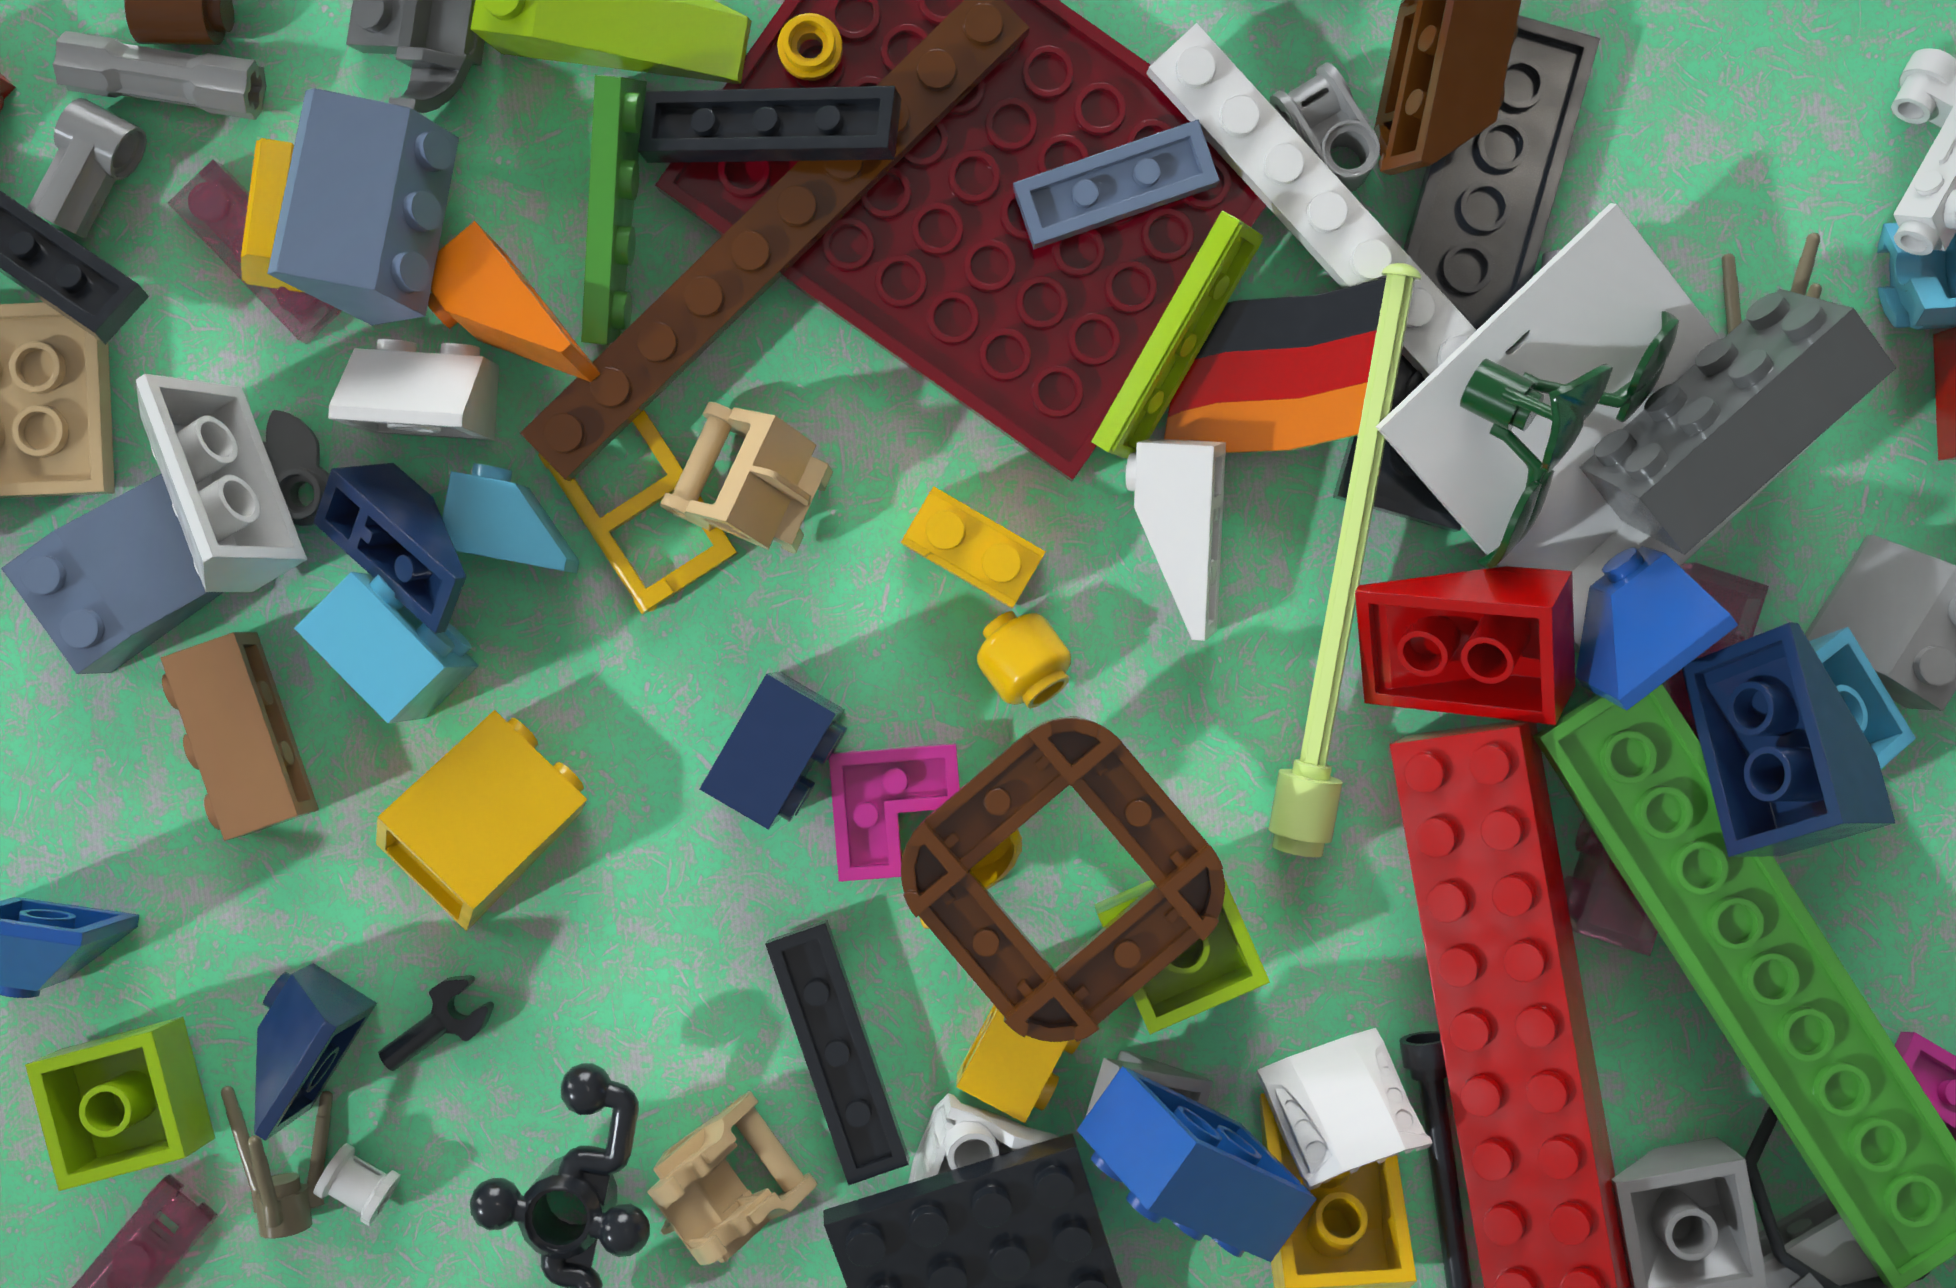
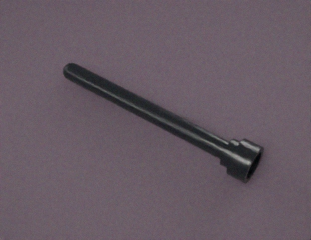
M1425 1031L1412 1033L1400 1038L1399 1042L1403 1067L1410 1070L1413 1080L1418 1081L1425 1133L1432 1140V1144L1427 1150L1446 1287L1473 1288L1444 1084L1447 1072L1440 1032Z

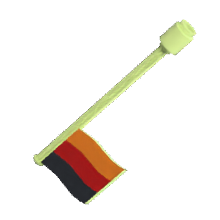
M1394 263L1386 266L1381 273L1387 276L1386 278L1319 295L1228 302L1169 405L1164 439L1226 442V453L1292 451L1358 435L1300 759L1294 760L1292 769H1280L1278 772L1268 828L1270 832L1274 833L1273 848L1298 856H1323L1325 843L1332 842L1343 782L1331 776L1332 766L1327 765L1356 606L1355 590L1360 584L1386 441L1376 426L1391 412L1414 281L1421 280L1419 271L1405 263Z

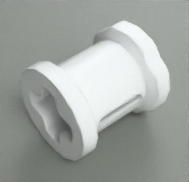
M345 1143L325 1168L314 1188L313 1194L321 1199L330 1195L361 1214L360 1221L370 1226L391 1198L400 1181L401 1174L394 1170L387 1174L355 1156V1147Z

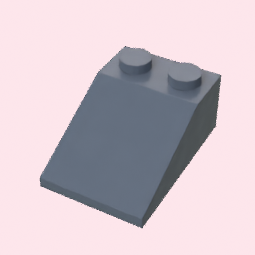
M162 473L55 529L1 568L76 674L112 673L224 593L205 592L200 576L194 567V560L179 519L173 510L172 500Z

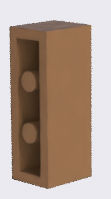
M232 632L161 657L165 674L162 676L163 691L171 706L179 710L187 733L183 737L185 754L191 765L195 769L200 770L208 793L204 798L206 814L214 828L221 830L224 841L249 835L319 810L257 632Z

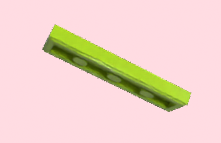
M1221 211L1093 437L1092 443L1108 453L1128 459L1130 453H1136L1137 442L1151 437L1263 241L1262 234L1234 216Z

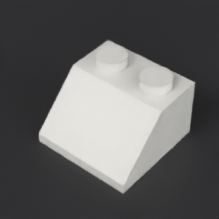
M378 339L376 350L354 348L329 404L328 419L369 433L495 441L499 365L484 356H480V347L473 345L443 343L441 344L440 354L416 352L417 344L414 342Z

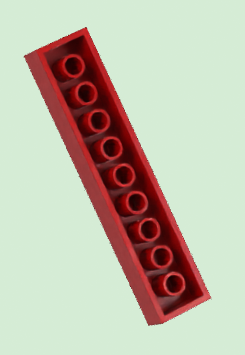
M1513 720L1407 735L1389 745L1484 1288H1631L1612 1184L1615 1172L1541 749L1533 738L1538 733L1537 724Z

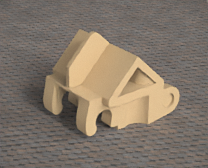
M708 402L703 412V416L707 421L673 493H665L660 506L666 511L708 531L717 527L769 550L774 540L782 545V549L796 554L804 537L800 526L816 491H825L833 474L832 469L828 463L812 457L816 448L814 442L776 415L735 407L732 410L721 404ZM731 431L744 437V442L714 504L699 502V496L729 432Z
M751 1091L736 1099L721 1113L713 1116L664 1151L653 1168L660 1180L647 1193L666 1218L660 1231L663 1235L675 1231L699 1265H708L718 1260L720 1263L726 1262L770 1220L790 1213L818 1184L810 1173L802 1174L754 1107L758 1100ZM733 1125H736L783 1190L782 1193L777 1195L776 1192L772 1193L769 1188L752 1194L729 1165L726 1157L738 1146L735 1143L737 1138L731 1131Z

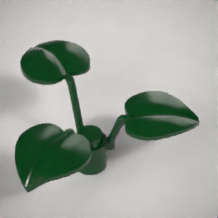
M1666 311L1661 312L1662 327L1660 332L1646 349L1631 381L1614 393L1604 392L1613 367L1607 364H1603L1567 384L1541 380L1527 372L1521 376L1487 358L1477 367L1463 392L1460 407L1493 423L1489 434L1504 441L1528 468L1525 490L1513 511L1501 544L1494 551L1477 560L1480 565L1485 568L1495 567L1532 528L1546 500L1555 472L1552 469L1572 447L1583 428L1584 420L1591 414L1597 404L1620 408L1616 420L1623 423L1646 400L1660 378L1676 338L1679 320L1674 315ZM1541 393L1549 394L1551 406L1543 403L1544 395ZM1536 415L1552 421L1551 432L1542 462L1511 431L1513 427L1525 431Z

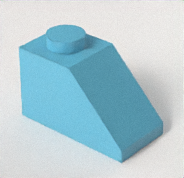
M474 463L472 475L451 471L442 519L455 551L577 573L579 566L578 558L530 488L510 482L512 470Z

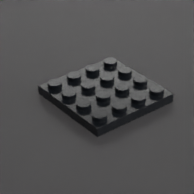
M1073 1133L823 1210L824 1227L847 1288H1123Z

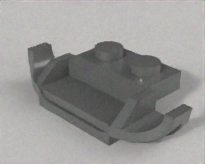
M353 0L346 45L362 53L396 54V60L408 65L412 69L405 93L398 98L390 97L389 103L410 107L418 113H427L440 108L452 99L462 87L472 65L481 66L485 41L471 30L475 0Z

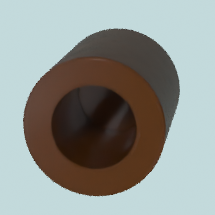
M124 0L128 28L134 40L139 44L220 45L224 40L225 33L231 32L234 26L232 0Z

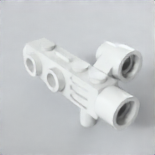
M1930 48L1918 50L1911 56L1899 78L1901 89L1891 105L1893 113L1905 122L1921 124L1930 121L1942 128L1893 214L1899 227L1894 235L1896 245L1910 254L1919 256L1928 255L1933 250L1946 251L1956 233V59L1944 51Z

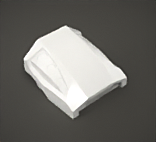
M1376 1028L1337 1039L1257 1070L1258 1078L1279 1131L1294 1159L1304 1185L1309 1191L1320 1187L1322 1183H1327L1331 1178L1350 1171L1352 1174L1357 1172L1361 1166L1375 1161L1378 1164L1382 1163L1388 1157L1395 1156L1403 1151L1405 1154L1412 1152L1414 1149L1418 1152L1429 1148L1432 1144L1430 1136L1425 1133L1408 1100L1385 1043Z
M948 1093L934 1107L914 1156L908 1184L1059 1136L1029 1128L997 1114L962 1104L955 1095Z

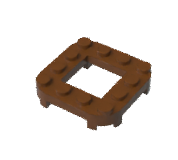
M1077 716L1059 717L1042 722L1014 742L918 825L905 847L901 863L903 896L914 916H919L1001 1012L1004 1016V1022L1012 1030L1024 1038L1027 1035L1031 1038L1048 1042H1063L1073 1039L1078 1042L1098 1031V1024L1199 938L1204 941L1212 933L1219 922L1218 917L1225 896L1223 866L1213 848L1115 734L1094 721ZM1070 785L1148 875L1154 885L1054 969L970 869Z

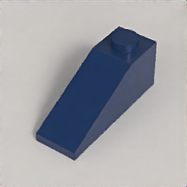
M394 463L332 468L313 523L373 578L380 575L394 591V597L435 634L446 632L466 580V575L434 498Z

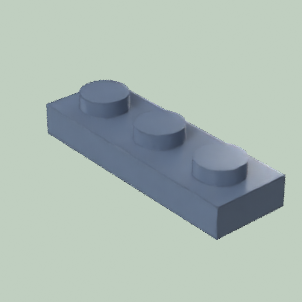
M1199 119L1014 182L1013 191L1033 249H1037L1215 188L1219 183V178Z

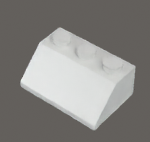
M143 374L135 381L140 417L151 444V451L157 460L172 500L173 510L179 519L192 554L194 567L200 576L205 592H254L306 561L307 557L242 387L152 374Z

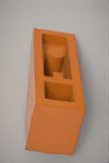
M476 221L471 223L438 251L428 307L445 326L451 329L459 323L480 342L592 382L601 374L507 253Z

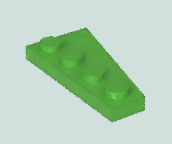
M595 74L581 342L608 345L621 335V330H626L629 327L631 321L632 296L630 292L625 291L627 267L632 265L635 255L636 235L635 229L632 227L634 200L637 197L639 188L638 144L647 81Z

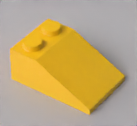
M1261 1093L1259 1098L1262 1145L1304 1185L1294 1159L1279 1131L1265 1093ZM1398 1156L1388 1157L1379 1164L1375 1161L1361 1166L1357 1172L1352 1174L1350 1171L1331 1178L1327 1183H1322L1320 1187L1310 1190L1317 1198L1271 1262L1274 1288H1411L1417 1282Z

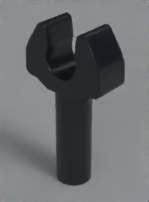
M466 975L445 979L429 991L433 1003L431 1013L379 1050L378 1053L382 1063L389 1070L395 1071L445 1033L455 1034L463 1041L470 1040L485 1028L494 1008V1003L491 1001L474 1010L470 1015L460 1014L454 1006V999L456 995L466 990L475 981V977Z

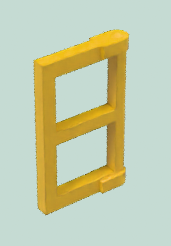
M645 410L632 422L667 475L602 517H600L575 477L571 481L565 480L540 453L538 454V457L546 469H549L634 599V604L642 615L654 611L658 605L738 554L723 530L714 527L711 531L702 528L713 546L647 588L611 534L620 526L661 501L665 493L672 494L683 472V468ZM699 496L698 501L705 503L702 497Z

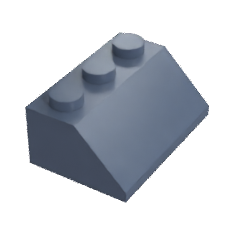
M317 88L306 90L267 274L372 326L425 317L459 137L410 107Z

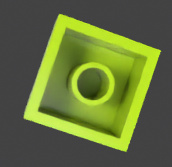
M1226 880L1224 902L1218 917L1219 922L1212 933L1204 941L1199 938L1133 994V998L1150 1035L1270 983ZM1146 881L1094 904L1102 927L1154 885L1153 881Z
M183 1016L61 1048L25 1064L58 1191L183 1159L215 1139Z

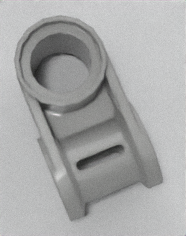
M1326 62L1316 68V76L1289 93L1280 90L1270 96V104L1348 190L1350 192L1356 191L1365 182L1375 166L1380 154V143L1376 133L1372 130L1355 103L1350 88L1338 69L1331 63ZM1336 147L1352 149L1360 159V167L1344 169L1338 166L1333 161L1331 149Z

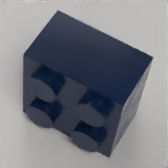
M782 672L767 673L699 790L768 830L781 818L790 822L794 815L797 816L815 785V782L806 778L813 763L817 761L824 765L826 760L829 761V758L836 750L847 730V727L838 723L845 709Z

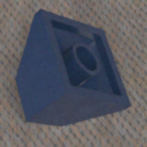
M314 963L292 974L283 973L270 988L263 1001V1005L269 1008V1011L257 1028L254 1134L265 1141L312 1108L377 1004Z

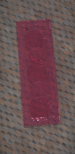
M212 159L168 204L242 281L241 250L249 192L222 164ZM242 281L299 341L305 344L312 341L342 312V310L307 293L290 291L282 286L276 289L248 285L245 281Z

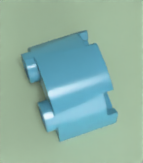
M1884 223L1877 253L1890 254V286L1878 287V295L1885 316L1895 328L1911 327L1917 330L1956 327V233L1946 251L1933 250L1928 255L1919 256L1910 254L1896 245L1894 235L1899 228L1897 223Z

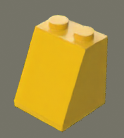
M495 710L377 817L376 845L465 931L481 918L581 814L587 798L581 793L584 786L571 769L561 762L551 765L535 749L538 746V741L523 723L513 717L506 721Z

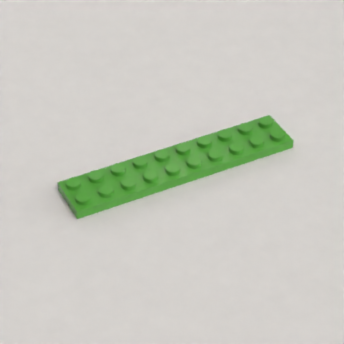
M1663 684L1627 711L1596 695L1561 717L1556 725H1549L1535 734L1533 738L1884 1285L1889 1288H1905L1955 1256L1956 1141L1774 857H1728L1700 742Z

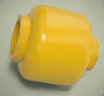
M1008 611L992 620L984 628L982 634L986 640L977 652V664L1004 702L1013 705L1025 703L1027 708H1035L1053 698L1069 682L1066 672L1071 665V653L1047 619L1042 615L1029 613L1017 617L1013 611Z

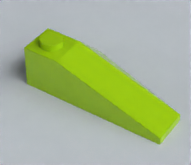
M475 0L471 30L503 55L741 84L752 21L749 17L715 0Z

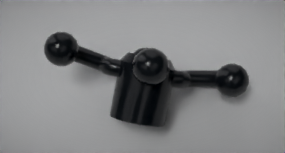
M581 1063L572 1067L564 1075L561 1082V1098L567 1108L578 1115H592L601 1111L604 1107L613 1108L606 1149L594 1146H578L571 1149L565 1156L555 1159L540 1174L524 1196L521 1195L513 1182L505 1178H491L483 1181L473 1191L470 1199V1211L477 1225L489 1231L501 1230L511 1226L514 1222H518L524 1240L535 1252L541 1254L542 1271L551 1283L565 1288H603L600 1275L592 1267L598 1239L608 1253L616 1257H626L638 1253L646 1245L650 1236L649 1220L642 1209L632 1204L616 1206L617 1184L613 1176L614 1173L620 1172L627 1165L631 1156L639 1113V1101L635 1093L627 1085L611 1081L603 1068L594 1063ZM567 1191L574 1194L585 1207L587 1223L569 1224L560 1220L549 1207L547 1193Z

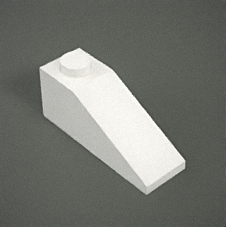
M1151 438L1137 442L1136 453H1130L1126 465L1127 490L1135 491V511L1191 639L1205 641L1217 631L1226 442Z

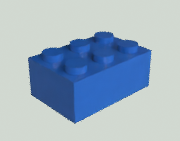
M1124 1066L1120 1068L1077 1129L1079 1134L1095 1150L1091 1156L1092 1162L1106 1175L1118 1182H1123L1128 1187L1130 1193L1126 1199L1137 1212L1154 1223H1160L1163 1218H1167L1185 1234L1198 1241H1201L1207 1235L1236 1257H1241L1244 1252H1248L1272 1262L1317 1199L1240 1122Z

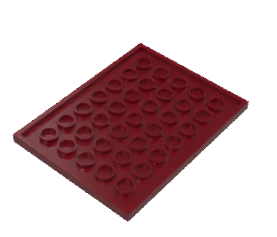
M785 0L747 53L741 84L726 83L722 90L876 86L964 0ZM1003 0L1029 26V35L781 277L1072 482L1097 447V445L1091 442L1221 211L1234 216L1252 227L1266 205L1206 140L1219 178L1217 187L1033 249L1013 191L1014 182L1189 123L1190 121L1146 74L1150 66L1149 63L1061 1ZM805 13H815L828 18L837 27L842 39L843 53L838 66L831 74L819 80H802L793 76L785 69L778 54V37L782 28L793 17ZM810 39L801 44L799 53L805 58H815L821 53L823 45L817 40ZM798 161L670 163L655 186L672 201L719 234L724 235Z

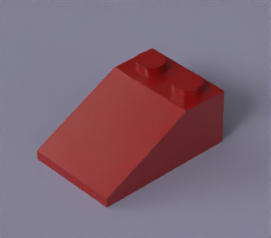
M1503 566L1364 584L1357 587L1355 599L1364 703L1550 725L1557 724L1576 686L1572 571Z

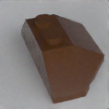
M1521 0L1401 1L1374 127L1380 143V172L1391 176L1430 166L1497 122L1499 109L1505 97L1504 83L1511 49L1518 33L1517 20Z

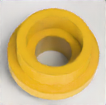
M805 13L795 16L784 25L778 37L777 47L780 60L785 69L799 79L809 81L822 79L831 74L841 60L843 44L840 33L833 22L822 15ZM810 39L819 41L823 45L821 53L815 58L803 57L799 53V48L803 42Z

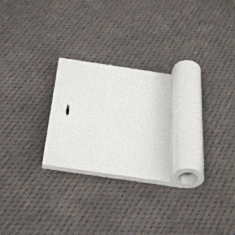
M1610 203L1376 426L1377 430L1475 543L1488 555L1501 544L1513 511L1525 490L1528 468L1504 441L1489 434L1493 423L1460 407L1463 392L1481 362L1487 358L1521 376L1527 372L1541 380L1567 384L1587 372L1607 364L1613 367L1604 392L1614 393L1631 381L1646 349L1660 332L1662 327L1661 312L1666 311L1679 320L1674 344L1666 359L1660 378L1649 396L1635 413L1623 423L1616 420L1620 408L1596 405L1591 414L1584 420L1583 428L1572 447L1552 469L1555 471L1542 510L1534 525L1509 554L1496 565V567L1511 566L1572 571L1574 648L1578 654L1589 587L1605 575L1602 572V568L1611 558L1628 548L1635 547L1639 549L1641 546L1666 553L1681 567L1816 441L1814 440L1685 555L1628 525L1619 518L1579 467L1594 455L1595 447L1604 437L1616 430L1623 429L1644 410L1646 401L1653 393L1677 381L1695 364V359L1702 349L1721 338L1619 206ZM1541 393L1544 395L1543 403L1551 406L1549 394ZM1536 415L1525 431L1513 427L1511 431L1541 462L1543 461L1552 421Z

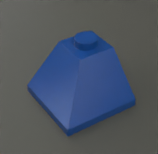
M1641 546L1639 549L1631 547L1611 558L1602 568V572L1605 575L1589 587L1575 677L1583 687L1627 711L1736 628L1738 624L1727 610L1666 553Z
M20 897L1 900L0 995L13 998H33L40 995V990L68 980L138 927L139 914Z

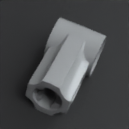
M78 98L72 101L59 116L54 131V142L58 151L27 209L53 224L86 238L115 181L128 177L141 162L147 139L146 133L140 127L87 99Z

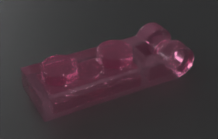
M168 1174L150 1191L143 1200L142 1205L72 1288H158L218 1217V1213L205 1202L197 1206L182 1193L185 1186L174 1176ZM162 1214L179 1226L175 1234L158 1220Z

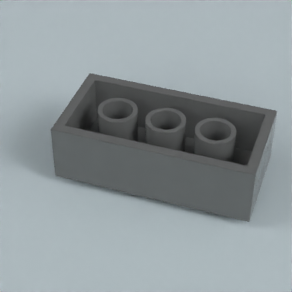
M1778 289L1775 293L1768 294L1756 301L1748 309L1746 319L1725 338L1716 340L1702 349L1695 359V364L1677 381L1653 393L1646 401L1644 410L1623 429L1616 430L1604 437L1595 447L1594 455L1579 468L1623 522L1685 555L1892 373L1896 367L1854 308Z

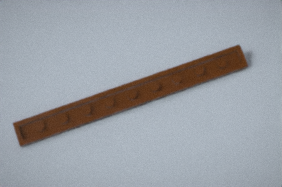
M964 0L876 85L895 86L902 98L895 160L798 161L592 362L601 373L592 382L577 377L520 434L565 480L571 481L1029 35V26L1003 0Z

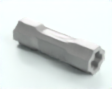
M65 31L56 41V55L53 68L57 84L65 85L68 91L113 98L129 96L199 107L208 113L256 120L263 110L264 93L267 87L264 67L258 66L255 60L211 53L194 55L124 44L114 38Z

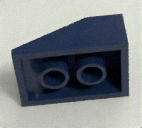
M1786 623L1693 660L1682 668L1728 857L1783 856L1896 823L1878 757L1798 623Z

